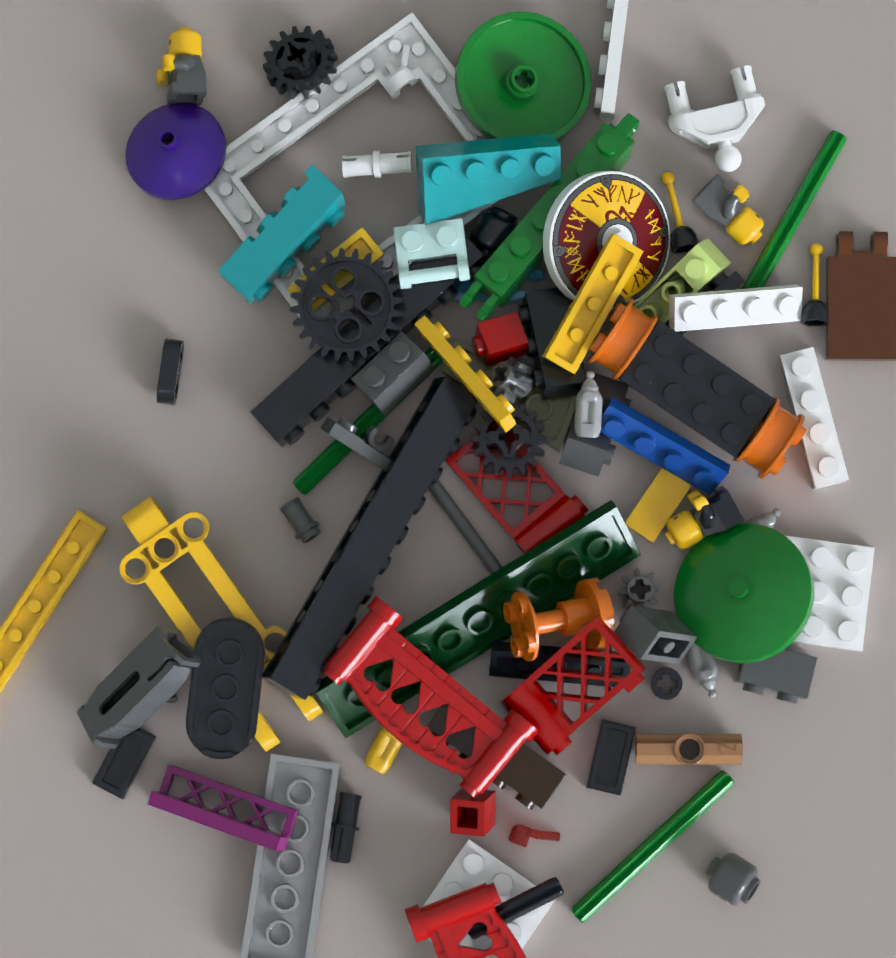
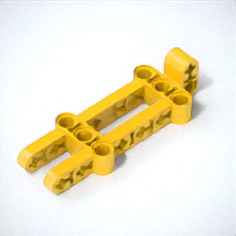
M149 496L121 516L140 544L139 547L122 559L119 566L122 578L130 584H141L143 582L147 584L193 651L202 629L161 572L163 568L186 552L191 554L234 617L251 624L259 632L263 643L265 638L271 633H279L285 637L287 631L281 626L271 625L266 628L208 548L204 539L210 530L209 521L202 513L197 511L186 513L170 524L160 506L152 496ZM195 517L203 522L204 531L200 536L190 537L185 533L184 523L187 519ZM168 538L173 541L175 545L174 553L169 557L159 556L155 551L157 540ZM138 558L145 563L146 571L143 576L134 578L127 573L126 564L130 559ZM265 644L263 671L267 668L276 652L266 648ZM290 695L309 722L324 712L314 696H308L306 700H302ZM259 710L254 737L262 748L268 752L281 741Z

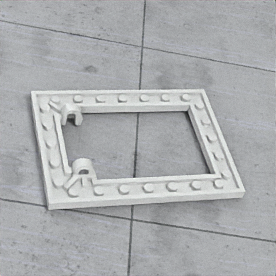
M413 12L336 67L337 73H328L332 83L330 85L321 83L319 85L321 88L320 94L316 93L313 89L309 91L307 99L303 97L302 93L298 94L295 99H291L226 146L224 164L217 177L204 191L242 242L249 236H252L254 239L257 238L259 233L256 230L267 215L241 181L379 81L393 100L400 96V89L409 83L412 87L420 81L464 141L489 139L477 130L464 114L455 88V68ZM503 199L439 221L462 218L465 228L478 218L482 210L491 209ZM418 216L406 226L423 224L424 221L421 216ZM394 234L378 245L384 253V257L378 261L384 262L380 272L382 274L390 271L394 273L388 283L399 276ZM298 257L295 259L297 262L296 267L286 277L283 278L279 275L273 282L291 307L299 305V301L290 298L291 293L287 289L295 279L300 278L304 274L302 268L305 267ZM354 281L350 283L347 287H345L343 290L351 288L354 284ZM373 294L364 296L361 303ZM339 295L333 297L340 303L339 312L344 313L346 310L351 311L353 309L354 299L351 297L346 301L339 297ZM329 301L325 303L315 315L327 316L332 310L331 303Z

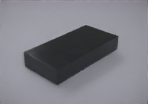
M601 719L586 788L621 796L636 727Z
M138 728L119 739V745L115 749L108 751L92 784L121 799H125L156 736Z

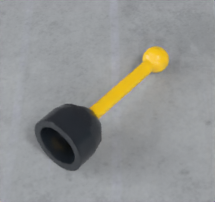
M666 171L662 174L661 180L667 186L677 226L670 236L672 252L675 254L689 252L698 244L697 235L692 228L683 225L673 186L675 176L672 172Z
M814 243L809 249L810 254L813 256L812 300L808 301L802 308L801 324L806 326H824L829 323V312L825 303L819 300V264L823 247L819 243Z

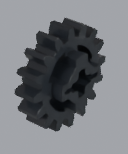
M293 26L292 34L290 35L283 31L279 32L282 40L279 42L271 40L269 43L273 51H266L263 54L267 63L263 64V69L272 87L275 86L280 95L287 91L291 99H295L298 92H301L303 97L307 99L309 91L312 89L320 94L321 88L319 85L321 83L327 85L332 83L328 73H337L334 62L338 60V56L330 38L326 39L320 29L314 34L310 26H306L303 32H299L297 27ZM297 57L301 62L303 61L305 67H302V65L296 61Z
M521 404L511 415L514 420L518 419L524 422L531 432L522 431L517 425L511 428L513 438L519 440L513 441L510 454H508L505 441L500 440L506 437V433L501 427L496 431H489L487 433L496 422L492 416L483 411L481 417L484 420V424H474V429L480 433V435L471 437L473 444L480 445L474 451L475 457L484 456L485 458L481 466L485 469L493 465V475L495 476L500 473L501 469L506 470L507 478H511L513 470L516 469L524 476L527 464L533 468L537 467V462L534 459L535 455L544 457L545 451L538 446L539 444L547 443V436L539 435L538 433L545 428L543 422L534 423L537 417L535 411L528 415L525 414V404ZM487 447L497 449L503 455V461L495 458ZM531 447L523 458L516 461V455L522 449H529Z

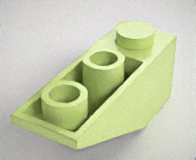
M707 238L694 246L634 307L649 317L657 315L659 317L658 320L665 324L669 320V295L702 292L731 262Z

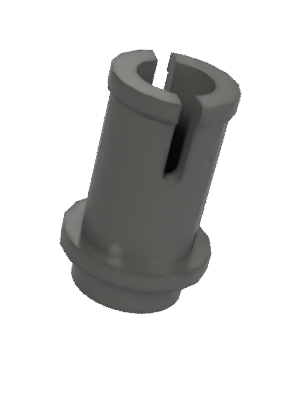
M299 497L290 500L281 507L280 511L285 515L297 533L295 535L297 540L301 539L303 543H307L321 533L318 529L319 522L312 520L300 502Z

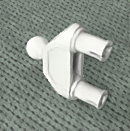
M749 65L743 66V70L738 67L730 71L737 95V100L733 103L695 111L691 110L685 81H678L675 87L674 83L663 87L671 115L668 117L670 130L683 139L704 149L718 147L719 149L715 154V163L724 172H732L740 166L742 161L741 153L736 147L732 146V143L741 140L765 106L764 98L761 94H757L751 71L752 68Z

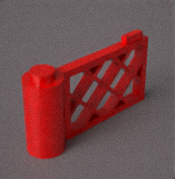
M495 422L487 433L499 428V424ZM511 429L506 433L508 454L511 453L510 443L513 444V441L518 440L513 438ZM471 439L445 460L448 466L510 536L523 554L583 518L584 514L588 512L583 502L576 495L572 498L567 496L538 462L536 468L528 466V477L512 476L507 478L506 470L503 471V475L483 474L484 468L481 466V463L485 457L481 456L479 473L464 472L456 462L466 454H474L476 449L473 448L476 444H473ZM522 449L516 457L523 458L528 453V450ZM489 450L493 456H503L498 450ZM532 469H534L535 472L541 478L532 477ZM470 478L478 479V488ZM483 479L503 480L501 499L486 498L483 495ZM507 481L527 482L526 501L506 499ZM531 483L547 484L554 494L545 502L530 501ZM492 504H501L500 513ZM505 505L525 506L524 520L514 528L504 519ZM529 507H538L529 514Z
M598 615L500 703L508 712L511 709L516 711L539 731L533 740L546 755L551 751L558 755L572 743L568 736L623 688L629 693L645 679L641 673L646 668ZM594 628L605 638V650L588 648V633ZM581 640V647H574ZM566 653L581 654V671L564 669V655ZM588 655L605 657V674L588 672ZM612 658L624 659L633 671L627 676L612 675ZM557 662V669L550 668L553 664ZM542 674L556 675L557 692L546 691L538 683L537 679ZM564 676L581 678V695L564 693ZM588 679L605 681V695L603 697L587 696ZM611 682H619L611 689ZM564 700L580 702V717L574 722L564 712ZM587 703L594 704L587 710Z

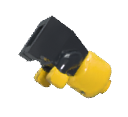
M720 486L715 489V495L709 499H706L696 489L686 494L688 501L695 508L691 511H683L666 522L668 532L665 533V536L671 545L676 543L679 549L684 550L701 541L703 535L726 531L744 521L725 487Z

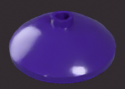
M189 103L167 104L148 113L134 127L126 146L125 158L127 169L138 187L153 197L165 200L187 198L205 189L219 174L226 156V139L218 121L204 108ZM174 138L172 143L165 145L166 140Z

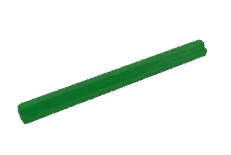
M835 130L830 131L741 289L765 286L843 148L847 138L842 133Z
M432 347L425 352L435 369L443 362ZM426 376L409 394H411L428 376ZM371 404L352 423L358 428L355 434L364 439L367 429L372 425L377 427L397 406L384 416ZM335 439L293 480L294 486L302 494H308L352 449Z
M724 770L717 773L571 908L572 914L580 922H586L734 785L735 782L731 776Z

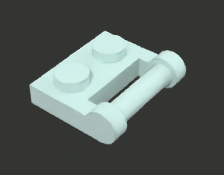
M462 218L437 221L427 225L423 223L393 228L401 289L412 288V284L459 278L460 281L470 280ZM457 256V264L410 271L409 263Z

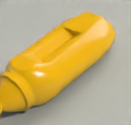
M382 727L366 755L365 765L381 774H385L394 762L402 743Z

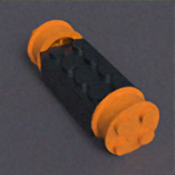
M632 298L625 305L617 303L606 319L611 324L604 334L598 332L590 346L589 351L592 353L587 362L591 364L596 361L613 372L612 379H619L733 456V461L736 463L743 460L758 471V478L763 479L769 473L776 475L786 462L787 458L783 456L791 444L796 446L807 430L802 426L805 416L803 414L795 416L779 405L780 399L778 397L773 398L662 323L658 320L659 317L657 315L649 317L634 307V300Z

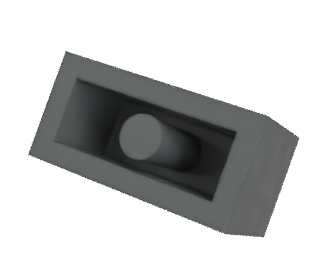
M401 331L351 380L362 395L386 416L435 368L426 354Z
M634 605L623 613L619 621L620 623L614 631L619 639L639 659L673 664L681 662L698 637L671 611Z
M784 649L775 656L762 661L740 663L735 682L742 683V690L763 695L765 689L777 692L776 699L797 704L798 698H808L817 657Z

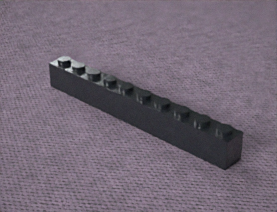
M446 376L434 378L388 457L391 459L390 463L377 476L265 669L262 678L297 699L306 700L308 696H313L318 690L322 681L319 676L326 666L325 664L337 651V645L343 634L346 636L353 629L357 620L354 615L360 605H365L374 591L372 584L377 575H382L391 562L389 554L395 544L399 545L406 537L409 530L406 525L412 514L416 515L422 509L426 501L423 495L429 485H434L441 476L443 468L440 466L446 455L450 456L455 451L460 442V438L457 436L463 426H468L475 417L477 409L474 407L478 400L472 393Z

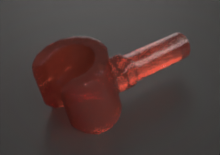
M517 824L511 830L509 841L526 847L530 837L540 840L559 841L560 833L538 831L537 829Z

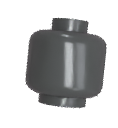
M728 853L722 859L716 856L706 871V875L710 877L708 882L709 891L733 906L741 902L747 904L761 882L757 878L758 870L756 866L736 853Z

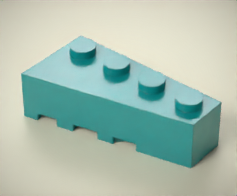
M551 133L415 146L418 212L425 225L561 179L560 144Z
M313 164L304 173L309 178L302 187H292L285 194L284 200L281 203V211L279 213L273 211L261 221L256 230L259 233L257 238L247 237L218 270L221 278L250 305L255 300L258 302L263 301L273 290L271 284L279 275L283 278L286 277L296 267L297 262L295 259L304 250L309 253L321 240L319 234L328 225L331 228L336 226L346 214L343 211L346 208L343 193Z

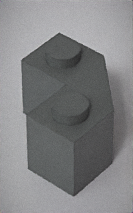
M595 373L593 379L597 386H599L598 390L602 395V409L611 397L630 407L631 399L625 398L628 385ZM573 420L559 464L598 477L603 464L610 466L616 446L610 444L611 438L602 433L597 438L577 437Z

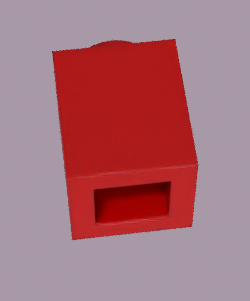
M517 311L479 322L475 336L472 337L474 351L477 357H483L486 366L507 361L509 357L517 358L525 355L529 343Z
M461 788L450 799V833L485 836L495 826L496 791L485 790L482 795L479 794L475 799Z

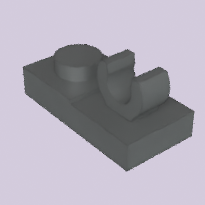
M327 417L321 426V429L383 470L390 463L391 459L381 452L391 448L394 438L386 435L381 443H375V436L379 429L374 425L370 426L366 431V442H363L364 440L355 434L358 428L340 417L338 422Z

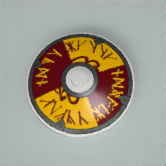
M596 171L583 175L571 182L555 199L544 226L543 254L550 277L558 289L570 300H574L610 234H615L644 251L611 310H613L617 303L625 305L630 298L634 300V304L642 299L658 282L669 255L670 226L661 200L654 190L641 179L624 172Z

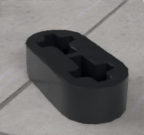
M165 339L157 386V403L175 405L184 353L183 340Z

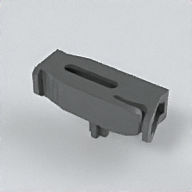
M157 626L97 686L86 705H82L78 709L77 714L94 745L101 748L115 749L120 743L119 739L140 728L166 702H177L176 693L187 680L190 667L197 668L201 664V658L185 642L180 630Z

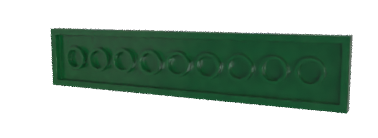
M610 500L403 628L398 633L449 675L491 649L492 641L502 642L512 635L511 625L504 618L503 605L506 602H511L514 592L523 591L528 596L535 613L551 611L555 609L558 602L567 601L574 597L576 585L580 580L590 578L602 580L639 557L641 553L618 508ZM393 659L368 666L364 670L365 679L375 681V686L380 691L387 690L390 687ZM328 676L322 679L316 694L345 738L376 720L359 700L349 683L343 680L340 685H337ZM420 681L393 690L391 694L392 701L396 704H402L418 694Z

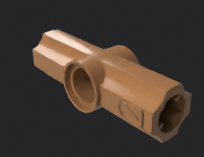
M635 734L636 765H742V734ZM686 739L694 741L698 748L696 756L689 760L683 758L679 751L680 744Z

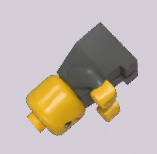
M180 27L169 35L168 54H164L162 57L163 69H158L156 72V82L158 85H171L167 93V104L189 103L201 105L207 93L206 72L201 61L202 38L198 32L191 30L189 27Z
M717 174L693 198V202L709 217L724 224L725 231L739 245H745L749 241L754 244L763 235L760 230L764 226V221L752 208L740 205L750 196L749 191L741 184L737 185L732 192L727 191L723 186L724 180Z

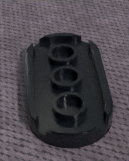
M228 617L208 624L196 640L194 652L201 658V664L197 668L192 667L186 716V731L193 746L203 755L213 759L232 758L244 751L253 741L257 729L265 660L264 643L259 632L242 619Z

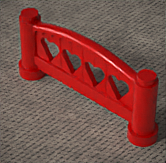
M375 596L367 606L370 611L325 664L327 667L323 673L337 685H340L343 680L349 683L362 704L385 730L419 756L439 767L460 775L463 781L459 786L476 799L479 794L482 795L525 741L531 742L539 731L513 709L504 719H501L394 629L403 618L384 601ZM393 659L390 687L387 690L380 691L376 688L375 681L365 679L364 670L368 666ZM420 681L417 710L413 713H406L403 710L402 704H396L392 701L391 694L397 688ZM448 704L445 730L440 736H434L430 732V726L425 727L419 723V715L423 711ZM475 726L472 754L468 758H460L457 754V749L447 747L446 738L450 734Z
M485 882L421 908L416 904L404 909L416 942L431 938L438 958H486L489 955H495L498 958H526L517 939L496 912L495 905L501 903L494 882L488 885ZM482 922L487 926L485 935L492 939V944L488 949L483 950L459 945L475 923Z

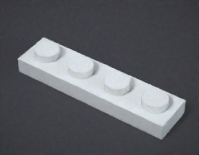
M607 0L606 9H613L611 22L605 21L602 38V42H609L607 55H600L598 75H605L603 88H596L594 108H600L599 119L613 121L629 0Z
M795 284L669 295V327L678 332L801 321L803 287Z
M814 347L780 355L779 361L793 413L795 416L799 414L805 416L802 426L807 430L801 439L813 488L818 489L848 481V473Z

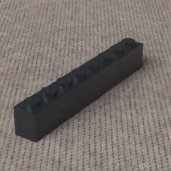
M465 236L470 280L467 281L470 283L474 281V275L486 262L484 255ZM457 256L418 261L410 266V271L457 264ZM399 277L392 284L400 285ZM454 278L412 284V288L401 289L400 286V289L392 294L393 297L403 298V303L394 306L395 310L403 314L401 318H392L391 320L399 327L398 330L386 331L391 341L401 331L405 335L408 334L415 327L414 324L424 315L430 321L433 317L431 312L439 304L445 306L450 303L459 292L457 288L465 281ZM378 296L364 308L365 311L376 312L381 307V301ZM360 313L356 315L365 326L371 325V321ZM350 321L339 331V334L345 339H352L357 336L359 329L356 323ZM382 340L377 341L380 351L388 344ZM321 347L250 413L281 447L287 443L293 445L304 435L305 431L303 428L312 420L318 422L330 411L329 404L338 396L343 399L354 390L356 385L351 379L378 353L369 347L367 348V359L365 360L359 352H354L353 362L349 361L347 353H342L339 361L336 362L334 351L330 350L324 358L321 357Z

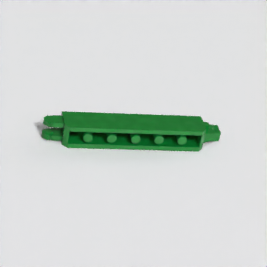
M628 113L617 126H614L612 123L609 125L604 123L561 173V179L555 181L474 275V283L459 301L463 308L466 309L471 306L482 292L488 299L479 308L476 318L480 321H485L498 305L502 308L509 302L544 260L543 231L547 215L555 199L571 182L583 175L596 171L619 172L629 159L631 148L635 144L631 137L639 128L638 124L640 122L637 118Z

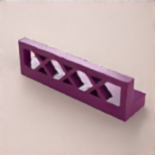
M168 765L160 790L151 791L147 805L274 851L286 850L299 811L173 765ZM175 775L186 778L192 792L181 798L169 794ZM195 782L203 784L204 786L197 789ZM210 788L217 789L223 801V804L213 809L205 806L200 793ZM226 793L234 795L236 797L229 800ZM194 797L197 804L187 800ZM242 799L250 801L256 814L244 821L237 818L232 807L233 804ZM258 804L267 807L268 809L261 812ZM226 808L229 815H226L219 811ZM273 811L287 814L281 834L269 830L264 816ZM258 820L261 827L251 823Z

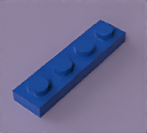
M611 397L602 409L600 433L707 494L711 495L728 475L730 464L615 398Z

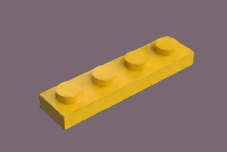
M610 234L542 357L572 374L576 373L644 251L621 237Z
M425 315L419 319L414 325L421 336L507 433L516 425L511 415L515 410L503 394L496 397L489 388L493 384L481 369L475 373L468 364L472 360L460 345L453 348L447 340L451 336L439 321L432 324Z

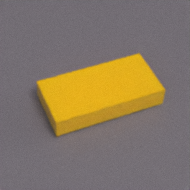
M661 468L626 520V526L653 544L691 485Z

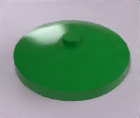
M510 12L491 18L471 34L457 60L455 88L460 106L473 126L489 139L551 133L556 140H559L578 123L590 99L592 86L591 70L582 46L564 26L540 14Z
M737 524L726 531L705 536L686 555L679 568L674 587V603L677 617L698 636L694 643L711 656L733 663L762 661L786 649L803 631L810 617L814 602L813 577L804 555L786 536L774 529L758 524Z

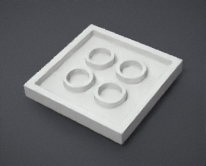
M786 536L804 555L814 582V602L810 617L803 631L793 643L863 651L875 547Z
M468 839L423 906L485 882L487 885L494 882L501 903L536 885ZM555 900L507 923L521 948L527 943ZM467 933L459 945L485 950L491 946L492 939L486 935L477 939H471ZM489 955V956H487L486 958H498V957L495 956V955Z

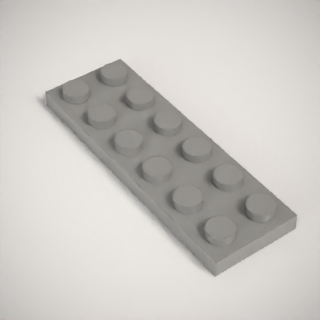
M271 753L264 798L299 811L285 851H274L257 844L240 958L313 957L341 763ZM273 811L264 816L269 830L281 834L287 814Z

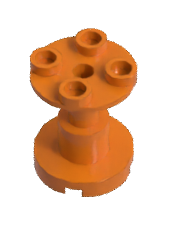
M598 578L580 580L576 585L574 599L558 602L555 610L535 613L528 596L523 591L514 592L511 602H506L503 605L504 618L507 623H510L513 635L510 640L513 656L515 658L523 657L526 661H533L536 659L539 650V634L559 631L564 637L576 635L598 615L610 628H615L614 611L609 593L606 588L599 589L597 586L601 581ZM596 628L588 633V646L592 649L605 647V638Z

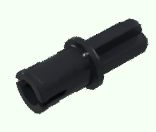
M340 792L336 823H332V827H335L330 854L331 861L344 864L351 861L355 831H359L360 828L356 827L362 795Z

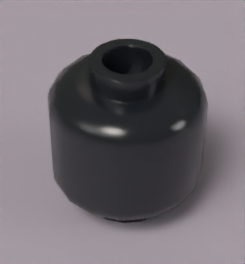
M493 206L491 210H482L471 231V240L478 245L477 249L485 257L490 258L518 225L516 223L518 217L496 206Z

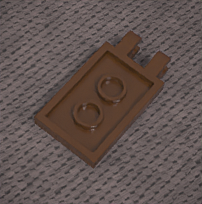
M839 231V234L836 235V256H828L826 258V306L829 312V323L826 325V360L896 361V257H887L888 232H873V235H870L871 252L853 251V231Z

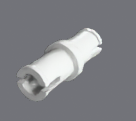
M380 150L373 151L371 155H343V177L374 175V178H382L383 174L413 173L412 152L381 154Z

